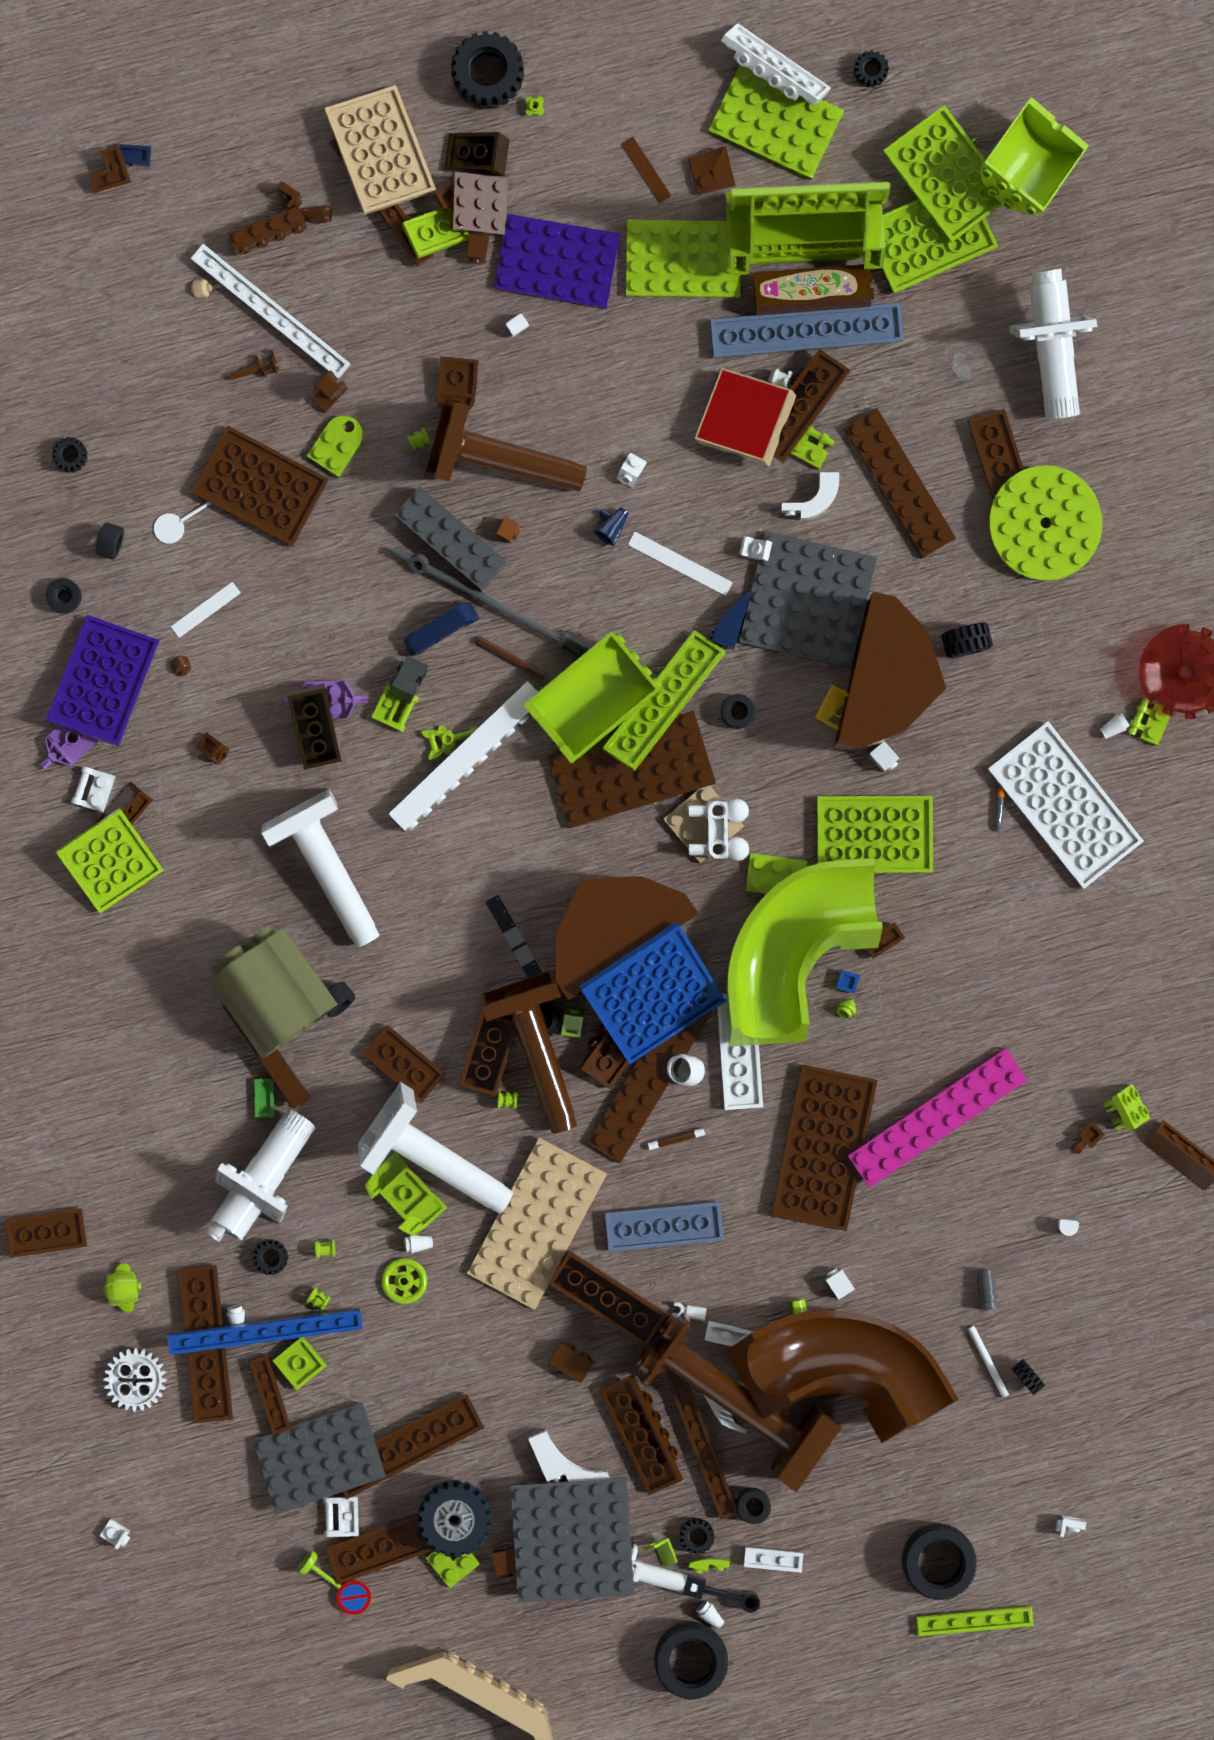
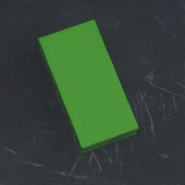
M254 1079L255 1118L275 1117L274 1080Z

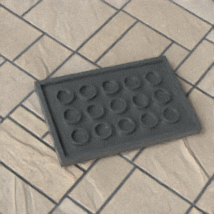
M364 1403L292 1426L289 1430L253 1440L275 1514H280L386 1477Z

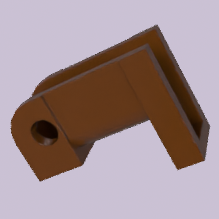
M330 370L316 384L319 392L312 398V401L327 413L348 390L344 381L337 383L334 372Z

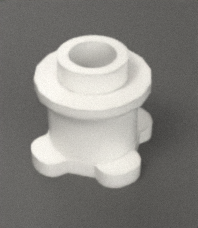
M777 368L776 371L771 372L769 382L787 388L791 382L792 371L786 374L780 372Z

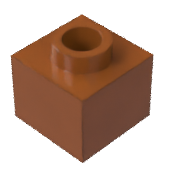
M505 517L496 534L498 537L511 543L512 539H517L521 530L518 529V523Z

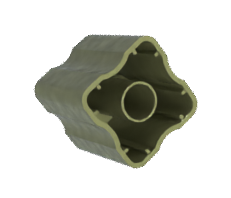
M270 925L251 938L252 940L242 948L239 945L220 958L221 961L211 968L216 977L209 982L262 1059L310 1028L338 1005L286 929L283 928L275 933Z

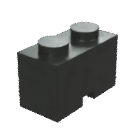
M407 656L405 661H401L398 665L396 672L399 673L397 677L393 676L389 683V687H391L389 695L411 704L417 692V687L420 686L426 675L428 665Z

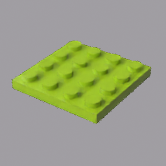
M120 808L56 850L57 855L99 913H102L164 871Z

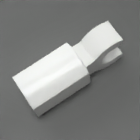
M679 1302L674 1303V1306L681 1308L679 1313H672L674 1317H679L683 1312L689 1319L705 1321L707 1308L692 1305L684 1307Z

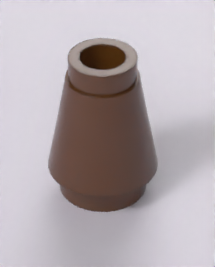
M325 204L304 208L303 217L305 220L326 224L332 221V207Z

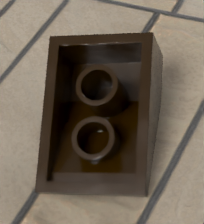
M500 132L449 133L444 170L486 176H505L510 139Z

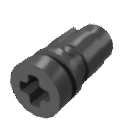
M993 1270L978 1271L977 1288L980 1291L978 1299L981 1300L979 1310L998 1309V1302H996L998 1296L995 1295L996 1286Z

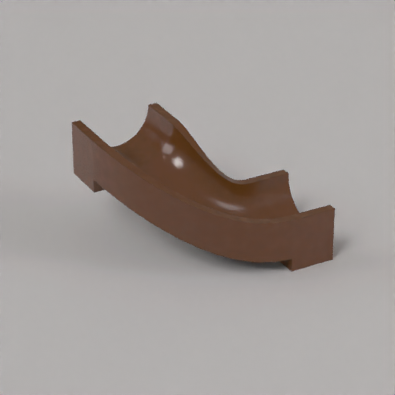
M827 1310L790 1315L752 1332L725 1351L764 1420L809 1397L825 1394H850L860 1397L867 1402L868 1406L862 1410L881 1443H884L959 1400L938 1363L918 1340L893 1324L863 1314Z

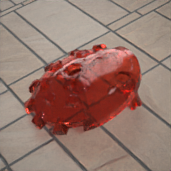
M1189 624L1171 626L1154 636L1145 647L1139 663L1141 688L1150 702L1156 699L1164 706L1161 711L1168 716H1172L1173 712L1185 713V719H1195V712L1206 709L1210 714L1214 711V640L1210 637L1212 634L1211 630L1202 627L1201 632L1189 630ZM1182 668H1188L1190 670L1189 677H1184L1182 675Z

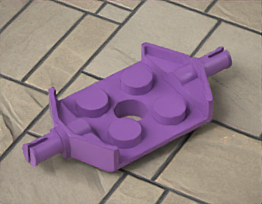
M347 680L306 681L301 687L305 688L324 683L326 694L332 698L331 703H329L332 719L346 718L348 720L355 704L368 703V695L357 696V694H354ZM284 698V706H289L288 699Z
M58 726L45 737L49 754L40 765L45 770L53 762H59L72 767L99 740ZM74 732L78 735V740L75 743H70L68 735Z

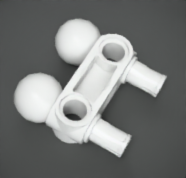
M736 798L728 803L727 801H708L706 805L689 806V817H706L708 819V842L706 844H689V855H706L708 859L729 858L732 861L744 860L749 854V844L740 837L728 840V820L734 823L744 821L749 814L746 802ZM714 806L722 807L723 814L721 816H715L712 813ZM715 844L722 845V854L716 855L712 849Z

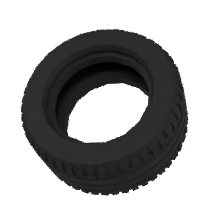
M934 1523L920 1527L921 1529H917L910 1536L903 1548L901 1562L906 1579L916 1592L929 1599L949 1600V1598L957 1597L969 1587L975 1576L977 1559L971 1542L961 1531L951 1525ZM936 1541H944L954 1545L960 1555V1566L956 1574L943 1582H933L926 1579L918 1568V1558L921 1551L928 1544Z
M683 1622L667 1630L659 1639L660 1641L656 1646L654 1655L655 1670L660 1683L672 1695L674 1694L676 1697L688 1700L701 1699L709 1696L710 1693L712 1694L723 1683L728 1670L727 1650L722 1638L711 1627L702 1623L699 1624V1622ZM688 1640L705 1644L713 1656V1663L709 1672L703 1678L695 1681L684 1680L678 1677L672 1671L669 1664L673 1649L680 1643Z

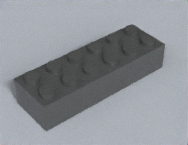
M420 486L395 514V518L481 592L486 589L507 564L503 557Z

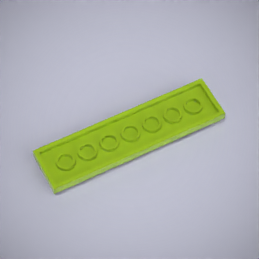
M694 630L657 679L662 684L661 690L623 721L603 747V751L635 771L725 655V650Z

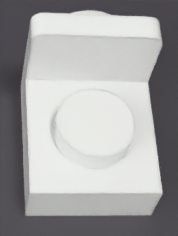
M744 536L739 554L751 559L768 561L772 542Z
M1061 1515V1520H1057L1056 1531H1058L1060 1537L1064 1538L1066 1526L1070 1531L1079 1532L1080 1529L1085 1530L1087 1522L1084 1519Z
M110 1519L100 1536L115 1545L114 1548L118 1550L120 1546L125 1547L130 1537L128 1534L130 1530Z

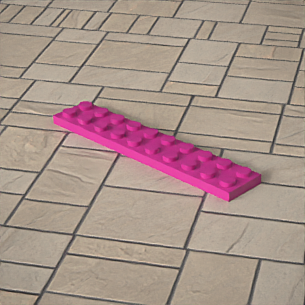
M1004 1048L847 1156L868 1188H870L1026 1082L1027 1079L1007 1048Z

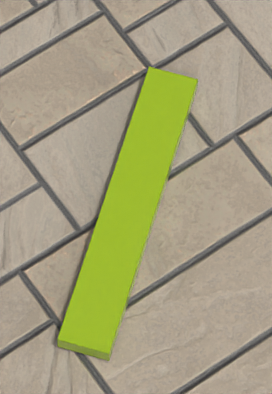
M1023 1606L916 1616L917 1636L1033 1626L1032 1607Z

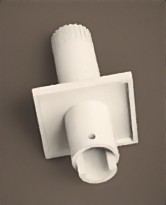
M1061 268L1043 272H1032L1033 283L1029 285L1034 322L1010 325L1009 331L1010 334L1023 340L1033 339L1036 341L1045 418L1056 419L1076 416L1080 414L1072 337L1076 336L1075 330L1081 332L1092 331L1093 327H1097V319L1085 315L1070 317L1066 279H1062Z
M286 1109L244 1172L236 1173L237 1169L230 1164H226V1166L224 1164L220 1165L215 1182L230 1191V1193L211 1219L213 1225L208 1228L207 1233L217 1242H220L225 1234L238 1241H242L261 1212L280 1224L284 1218L287 1205H285L286 1201L281 1197H273L285 1177V1173L316 1127L310 1121L293 1110Z

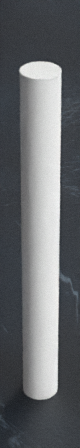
M975 1326L969 1327L968 1331L1002 1398L1008 1396L1009 1393Z

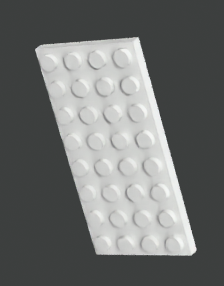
M1046 722L988 768L989 772L1003 787L1008 796L1083 889L1144 842L1049 722Z

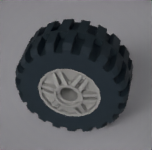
M454 1480L451 1482L445 1481L440 1485L437 1484L425 1495L421 1502L417 1521L420 1535L426 1541V1545L428 1547L431 1546L438 1554L440 1552L447 1557H450V1555L461 1557L464 1554L472 1553L473 1550L478 1549L486 1540L491 1528V1506L487 1501V1497L480 1492L478 1487H474L466 1481ZM457 1515L460 1518V1520L458 1522H453L450 1519V1516Z

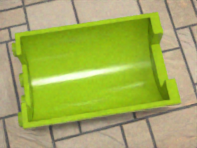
M611 631L524 704V707L552 738L571 764L661 690L662 684L656 677H650L652 672L646 665L642 667L639 664V656L634 650L629 652L623 644L626 641L619 633L615 635Z

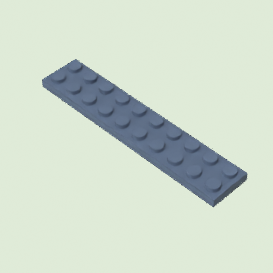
M901 303L871 305V307L710 319L714 358L904 342Z

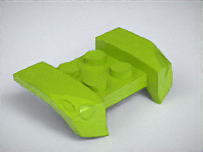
M396 1151L378 1167L374 1174L370 1175L365 1183L371 1199L380 1193L404 1218L405 1222L398 1228L411 1236L420 1233L448 1208L412 1171Z

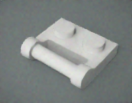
M82 766V774L71 803L104 813L116 776ZM90 774L94 776V780L87 801L81 799Z
M353 1496L349 1499H346V1497L324 1498L323 1504H325L326 1518L324 1537L359 1536L358 1496ZM333 1504H338L339 1530L333 1529Z

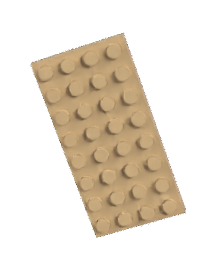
M539 1137L512 1188L513 1195L510 1202L498 1214L467 1274L535 1310L607 1173Z

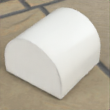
M521 313L508 321L505 327L514 337L529 327V324Z
M1058 1219L1057 1228L1062 1234L1072 1236L1078 1231L1079 1222L1076 1220Z

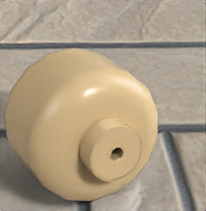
M198 279L193 281L191 291L195 298H207L209 292L212 291V286L206 279Z

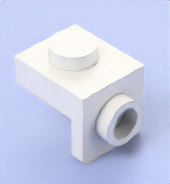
M630 453L616 479L633 488L647 462Z

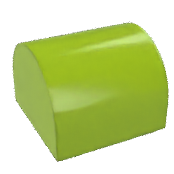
M805 1299L789 1301L791 1315L807 1312Z

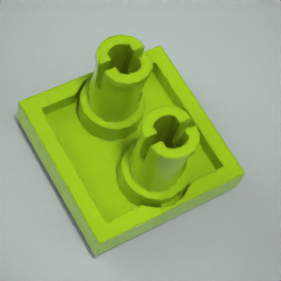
M1133 1084L1112 1096L1111 1100L1104 1102V1107H1109L1106 1109L1108 1113L1118 1110L1121 1116L1113 1119V1125L1118 1124L1115 1127L1116 1130L1126 1127L1130 1132L1150 1119L1148 1109L1143 1105L1139 1092L1134 1088Z

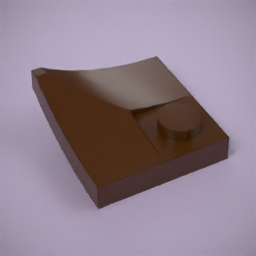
M726 146L689 157L699 196L735 186Z

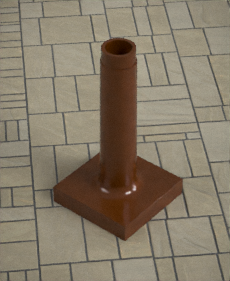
M444 401L425 476L450 481L455 460L567 490L571 489L578 492L581 490L587 470L585 465L467 431L464 429L470 406L458 402Z
M553 970L481 993L480 999L486 1021L510 1014L546 1121L549 1123L551 1132L556 1134L577 1126V1122L540 1008L541 1003L561 997Z

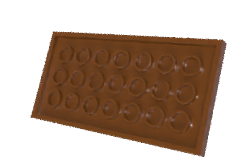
M694 710L679 714L635 771L603 751V747L613 735L602 738L572 764L561 751L547 755L569 828L716 784Z
M802 1064L771 1216L847 1231L859 1174L847 1155L865 1144L878 1080Z

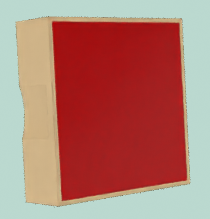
M721 368L695 440L701 445L722 452L734 453L744 459L769 467L779 443L781 430L789 417L796 394L791 389Z

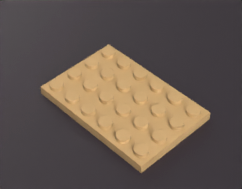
M396 85L324 108L364 215L436 192L435 185Z

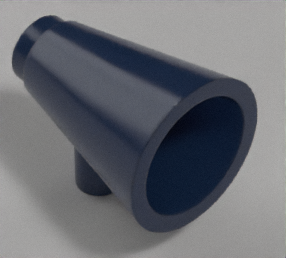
M621 507L613 514L601 509L599 515L606 520L594 529L595 535L610 546L615 545L629 515Z

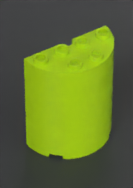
M1032 97L1026 102L981 166L980 173L982 181L988 189V194L1000 201L1006 209L1034 216L1045 210L1089 145L1068 127L1058 124L1055 120L1056 117Z

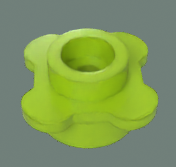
M542 97L526 98V114L528 116H541L544 114V99Z

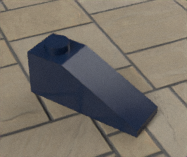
M747 592L718 622L717 628H712L710 638H713V643L734 650L750 598V592Z

